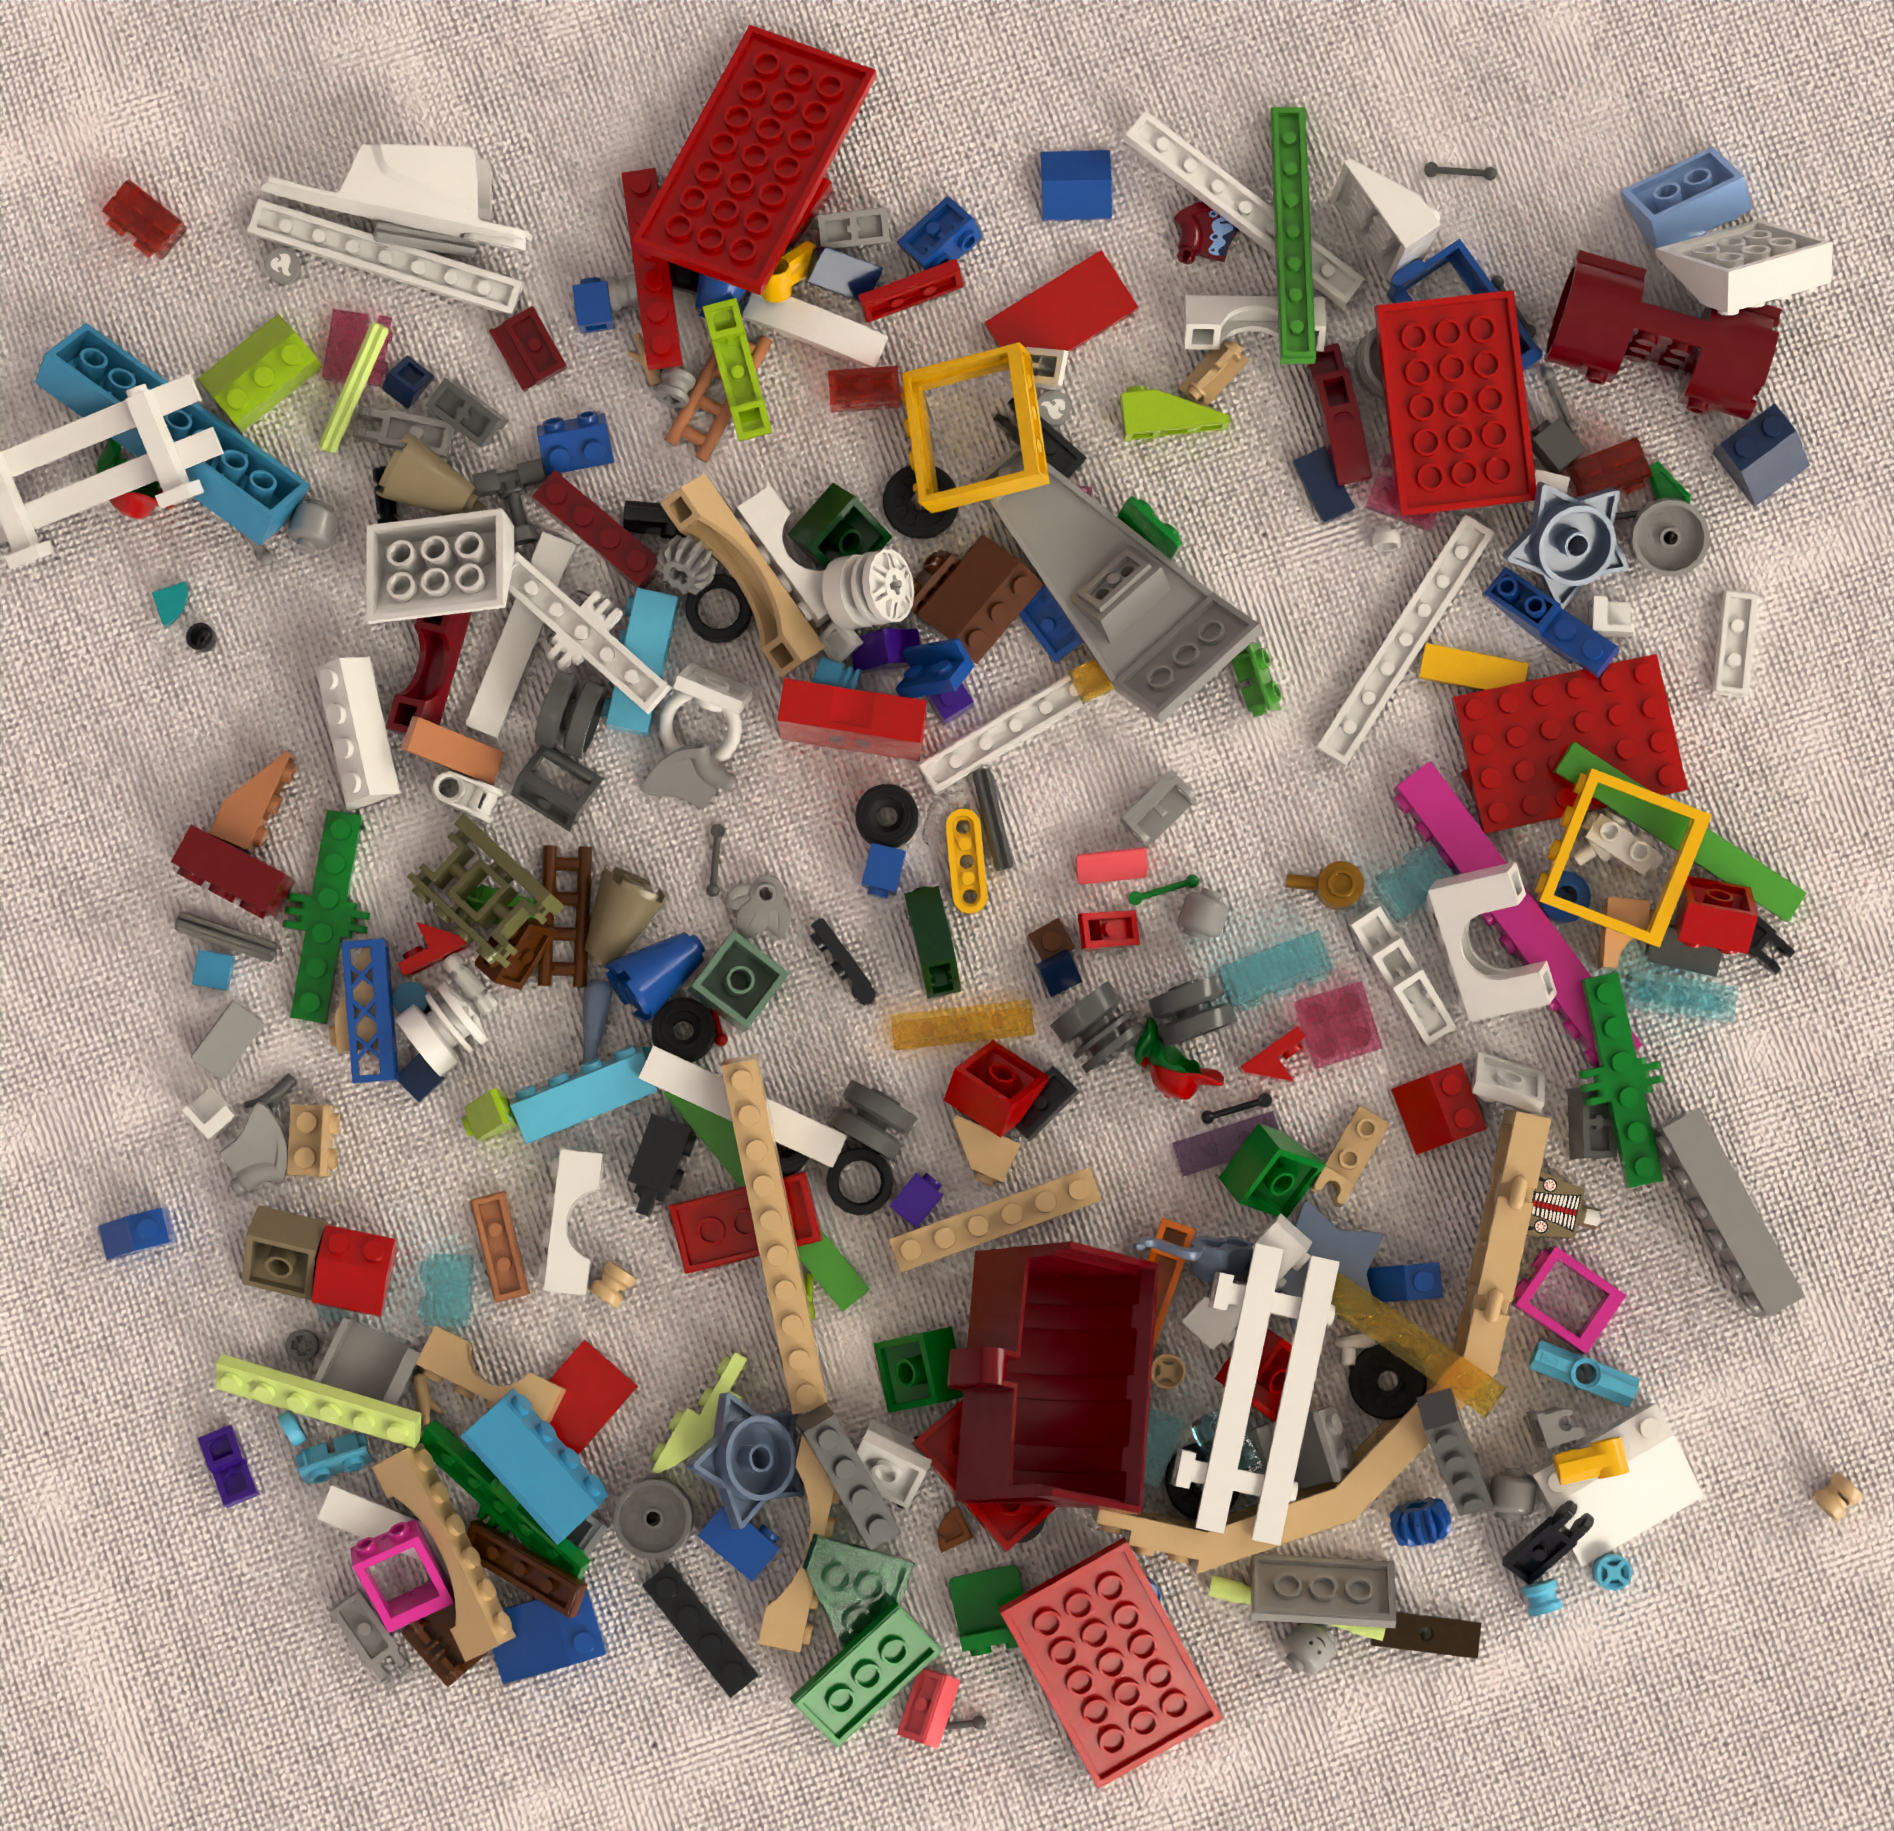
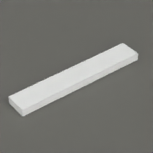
M542 531L530 563L559 588L576 545ZM517 598L513 603L465 723L466 727L496 739L500 737L545 624Z
M1092 659L918 763L917 767L933 794L937 795L1114 688L1096 661Z
M653 1045L638 1077L639 1079L732 1121L723 1077ZM767 1098L776 1142L833 1168L848 1135Z

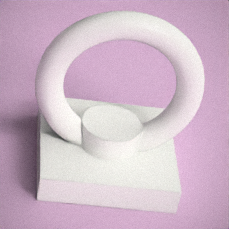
M690 662L676 678L673 689L678 691L669 697L661 710L659 718L660 736L669 753L683 747L675 737L673 719L679 707L687 701L693 700L698 706L713 712H723L728 723L727 736L719 748L710 752L712 758L721 763L732 755L739 744L742 733L740 713L751 701L755 687Z

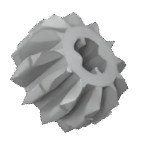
M676 535L659 550L655 568L662 573L660 579L671 584V589L676 587L679 588L683 595L688 591L696 595L706 586H709L714 579L715 567L718 562L711 557L713 550L705 549L702 546V541L697 543L690 535L685 538Z

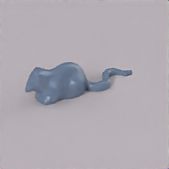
M1198 1236L1191 1241L1190 1248L1181 1247L1153 1237H1140L1138 1243L1133 1245V1248L1138 1250L1151 1247L1189 1260L1194 1276L1207 1283H1213L1215 1272L1234 1275L1233 1280L1247 1282L1253 1254V1243L1239 1237L1215 1238Z

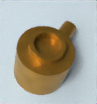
M1337 861L1326 866L1318 877L1287 874L1285 887L1313 890L1324 906L1333 910H1343L1353 905L1360 898L1364 890V879L1362 873L1355 865L1345 861Z

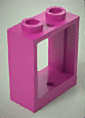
M1557 1246L1550 1247L1548 1251L1543 1248L1531 1265L1536 1269L1527 1280L1523 1277L1515 1287V1300L1511 1305L1581 1354H1587L1627 1295ZM1556 1261H1559L1605 1293L1577 1335H1574L1528 1303Z
M417 1519L407 1523H397L389 1531L374 1538H364L356 1546L350 1548L352 1567L388 1633L454 1604L452 1584ZM414 1547L432 1581L386 1601L368 1567Z

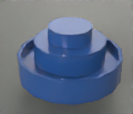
M1563 871L1554 895L1589 908L1591 893L1586 881L1576 873ZM1539 902V907L1553 922L1565 924L1580 918Z

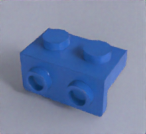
M587 411L577 415V418L563 420V418L559 417L545 420L542 425L537 426V437L546 476L551 475L554 470L558 473L614 463L605 413L598 414L596 411Z

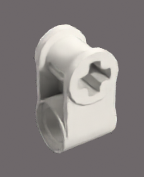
M450 771L438 775L433 784L434 794L442 804L487 824H491L493 820L490 815L497 798L502 797L504 793L503 790L479 780H472ZM448 780H454L460 786L457 795L451 798L442 796L440 792L442 784ZM486 795V797H485V799H484V802H483V804H482V807L480 808V805H481V803H482V801H483V798H484V796Z

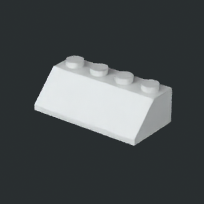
M370 657L337 658L315 667L347 811H353L400 794Z

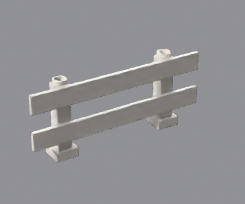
M191 374L148 390L146 383L125 391L128 398L122 402L0 451V544L8 541L13 551L12 554L5 556L10 570L54 553L50 541L47 540L40 543L35 530L159 480L163 493L155 496L160 509L204 493L200 480L190 482L185 469L224 454L214 428H208L173 442L163 416L202 400ZM137 427L147 454L23 504L13 480L14 477Z
M1255 1243L1246 1285L1233 1283L1234 1275L1215 1272L1208 1307L1227 1311L1228 1304L1240 1306L1241 1311L1209 1462L1195 1460L1197 1453L1178 1448L1170 1484L1189 1489L1191 1482L1204 1484L1195 1528L1222 1534L1225 1531L1233 1491L1260 1496L1251 1540L1280 1546L1289 1503L1295 1502L1297 1497L1298 1482H1295L1294 1478L1326 1325L1331 1326L1335 1316V1305H1332L1331 1301L1340 1262L1311 1255L1302 1298L1275 1292L1284 1249ZM1270 1313L1295 1318L1297 1323L1265 1474L1238 1469L1269 1317Z

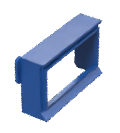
M1459 238L1426 262L1416 259L1393 274L1391 278L1392 286L1386 295L1392 303L1413 301L1406 290L1448 262H1450L1472 294L1498 291ZM1517 318L1524 371L1539 361L1543 356V352Z

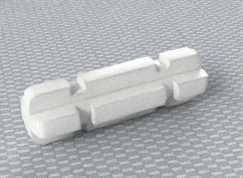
M452 953L442 962V966L450 975L453 974L455 976L453 979L468 998L476 1002L474 1005L484 1015L488 1014L497 1006V1001L489 992H485L486 988L469 967L464 966L465 962L457 953Z

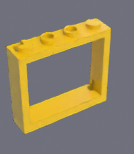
M1020 342L902 373L903 392L900 393L902 403L906 406L908 417L904 419V428L908 438L911 439L912 450L909 451L908 457L910 466L915 471L917 482L913 484V491L917 494L918 504H921L931 514L1050 484L1031 353ZM1010 369L1024 471L939 492L925 391Z
M1588 768L1586 774L1580 773L1574 785L1573 793L1578 795L1573 807L1567 806L1561 818L1560 826L1565 828L1560 841L1554 839L1549 848L1547 859L1552 861L1547 873L1541 872L1537 879L1534 892L1539 894L1536 901L1660 948L1712 814L1593 768ZM1597 783L1690 818L1646 931L1554 895Z

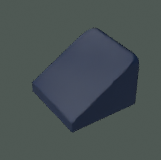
M407 355L386 374L382 389L408 409L431 383L434 375Z

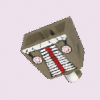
M1540 1171L1537 1189H1534L1531 1201L1533 1208L1527 1236L1573 1239L1576 1235L1577 1225L1597 1229L1601 1209L1582 1205L1585 1194L1584 1189Z

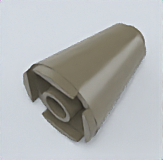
M407 432L401 440L406 444L402 452L394 451L378 484L382 487L376 491V494L385 499L445 515L472 512L479 498L474 495L476 487L415 435Z
M605 865L601 873L584 948L589 953L588 959L604 967L610 961L622 957L666 903L668 894L660 887L657 893L649 889L650 881L616 866L612 871L609 865Z

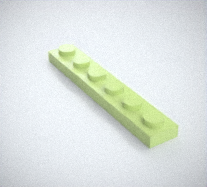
M221 1354L216 1362V1389L412 1448H415L420 1440L422 1417L420 1412L225 1354Z

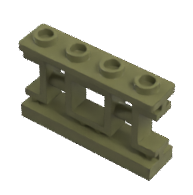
M462 814L454 823L459 828V831L456 834L451 832L447 836L457 846L453 853L435 872L423 863L419 867L421 872L417 876L411 872L407 878L416 885L411 890L425 904L432 900L437 905L433 911L449 925L453 920L459 925L454 931L469 945L475 940L480 945L476 950L480 956L490 965L498 961L503 967L507 968L511 963L506 958L510 954L514 956L518 952L508 940L532 915L543 925L548 920L545 916L549 912L556 917L565 906L467 816ZM470 840L494 860L490 866L479 858L469 870L464 867L476 854L466 845ZM489 875L501 887L476 912L464 900ZM454 877L458 880L447 892V895L455 902L452 908L429 887L432 881L443 890ZM513 880L518 882L538 901L534 906L525 898H522L512 910L507 907L519 894L510 885ZM497 917L501 920L498 926L489 934L499 943L496 948L471 927L475 921L486 930Z

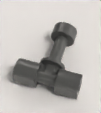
M540 458L516 464V470L497 474L496 469L472 474L479 498L499 494L500 499H507L514 525V546L525 545L538 540L535 525L527 524L521 495L527 492V486L546 481Z

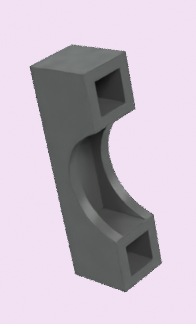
M1452 1388L1417 1397L1424 1431L1459 1516L1477 1513L1483 1509L1493 1507L1485 1471L1477 1452L1474 1453Z
M826 1402L795 1420L811 1451L836 1490L855 1529L869 1550H873L901 1533L839 1420Z

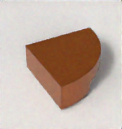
M958 1505L951 1508L940 1523L938 1544L941 1553L973 1538Z

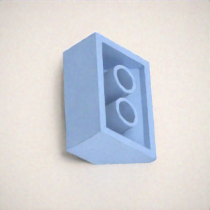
M1710 147L1621 190L1622 197L1641 235L1654 250L1702 236L1708 231L1726 222L1734 221L1739 216L1752 210L1744 175L1714 147Z

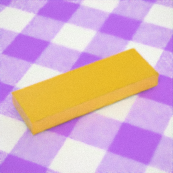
M1425 643L1418 679L1483 691L1525 682L1529 663Z

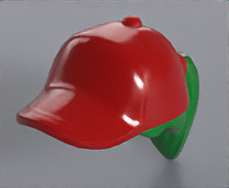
M112 438L108 439L97 461V474L129 461L120 457L121 445ZM155 481L109 501L122 515L142 519L147 517L156 506L159 507L155 496L163 493V490L160 488L159 482Z
M1147 1017L1146 1028L1136 1045L1134 1056L1136 1063L1150 1072L1154 1086L1164 1094V1097L1189 1100L1195 1095L1201 1085L1223 1086L1224 1076L1218 1070L1200 1068L1199 1062L1187 1059L1174 1046L1165 1048L1163 1041L1159 1040L1158 1027L1152 1017Z

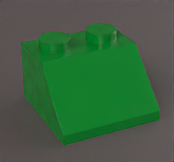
M1258 1123L1218 1178L1239 1204L1277 1217L1281 1213L1287 1218L1326 1167V1164L1284 1132Z
M952 1326L873 1343L888 1413L963 1397V1391L947 1387L949 1352L951 1349H957Z

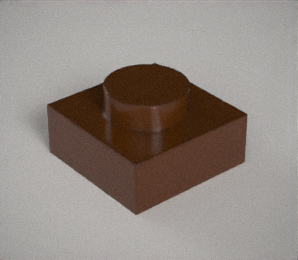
M1059 917L1028 934V938L1041 961L1065 949L1069 953L1076 949Z

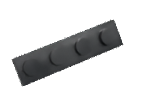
M671 1562L642 1585L730 1698L759 1676L754 1667Z

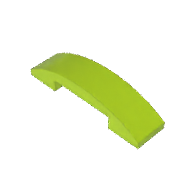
M733 298L702 306L738 441L741 442L773 433L737 299Z

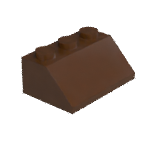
M981 534L915 612V615L943 641L958 638L972 663L978 664L1043 587L1044 583L1021 561Z

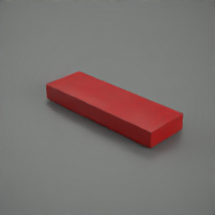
M953 259L862 293L858 297L865 321L870 323L961 289L964 286L960 267L957 260Z

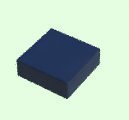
M1067 949L1035 964L1051 997L1083 982Z
M420 1053L398 1073V1082L419 1103L446 1079L444 1076L440 1077Z

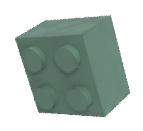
M733 930L687 991L743 1033L748 1030L790 973Z

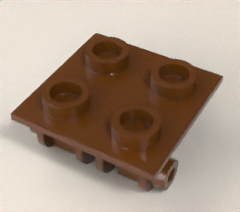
M455 1598L454 1604L413 1622L402 1632L403 1636L447 1688L488 1653L486 1652L465 1662L450 1631L456 1624Z

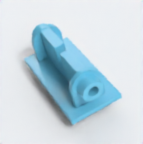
M355 1431L332 1439L335 1452L329 1453L326 1442L302 1449L301 1454L296 1455V1461L299 1466L297 1472L306 1484H318L329 1480L332 1475L344 1471L355 1472L365 1467V1464L374 1462V1458L366 1448L368 1441L365 1433L358 1434Z

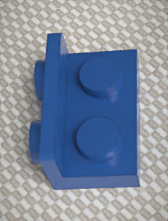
M947 196L903 235L897 243L901 250L921 266L924 271L953 259L958 260L976 245L982 238V233L974 218Z
M1043 585L1019 616L1054 663H1057L1083 642Z
M958 638L906 647L903 655L910 668L904 673V678L895 690L899 696L908 698L956 691L975 666Z

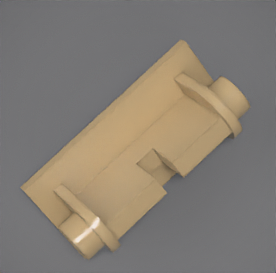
M1226 340L1219 350H1212L1178 389L1192 402L1208 407L1250 360L1241 353L1243 348L1236 341L1233 340L1230 343Z

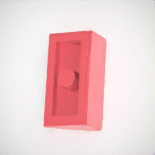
M1141 847L1078 854L1075 858L1078 884L1145 878L1147 876V848Z
M924 1668L915 1677L896 1735L938 1748L960 1685V1680Z

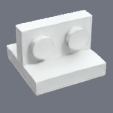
M872 1419L856 1453L880 1495L908 1509L932 1460L922 1456L911 1444L915 1439Z

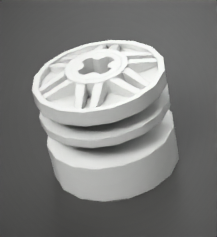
M892 549L866 552L863 555L838 557L831 561L824 571L822 581L823 602L830 618L837 626L844 630L901 622L908 616L913 606V578L903 557Z
M445 982L436 986L445 999L441 1004L431 993L425 995L431 1008L428 1014H425L419 1007L413 1004L395 1018L415 1048L440 1077L459 1063L458 1057L453 1050L454 1046L459 1044L470 1054L475 1051L466 1038L467 1036L472 1034L481 1045L489 1040L484 1032L480 1018L460 993L458 994L449 988Z

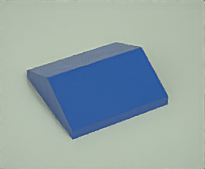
M1110 150L1040 153L1043 221L1112 219Z

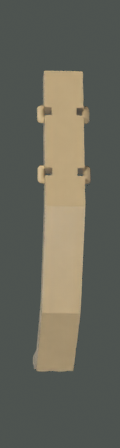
M1504 1110L1490 1175L1492 1181L1489 1193H1486L1466 1290H1468L1465 1304L1463 1303L1454 1347L1427 1375V1387L1424 1394L1427 1395L1452 1388L1460 1411L1498 1371L1509 1320L1507 1315L1510 1302L1513 1301L1533 1208L1531 1201L1534 1189H1537L1552 1120L1550 1118L1519 1111ZM1418 1403L1403 1417L1384 1420L1352 1453L1354 1460L1353 1469L1343 1480L1335 1483L1330 1481L1298 1490L1295 1502L1289 1503L1281 1545L1355 1520L1429 1444ZM1259 1503L1228 1513L1224 1534L1195 1528L1196 1522L1147 1511H1142V1514L1125 1515L1093 1508L1091 1513L1095 1522L1101 1526L1103 1531L1122 1534L1124 1529L1123 1536L1130 1547L1133 1548V1552L1147 1556H1154L1155 1551L1164 1552L1168 1555L1169 1560L1189 1564L1195 1574L1278 1546L1251 1540Z

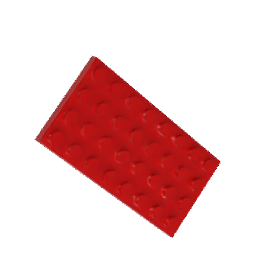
M749 24L632 239L633 249L761 296L876 79V70Z

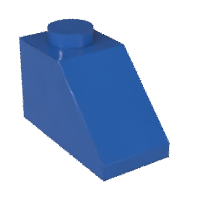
M161 1207L99 1225L106 1260L177 1243L169 1208Z
M1440 1262L1373 1267L1367 1271L1366 1276L1374 1303L1443 1298Z

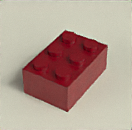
M192 824L171 860V863L179 867L177 874L199 886H202L204 881L210 883L209 891L233 903L235 897L242 900L239 907L261 919H264L266 914L276 918L295 883V880L285 873Z

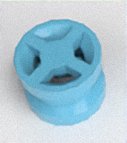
M1607 1553L1595 1560L1592 1566V1575L1596 1583L1601 1587L1617 1591L1629 1584L1632 1570L1626 1559L1616 1554Z
M1556 1579L1535 1582L1521 1588L1522 1594L1528 1598L1529 1606L1527 1611L1529 1616L1542 1615L1563 1608L1562 1600L1557 1598L1555 1592L1557 1588Z

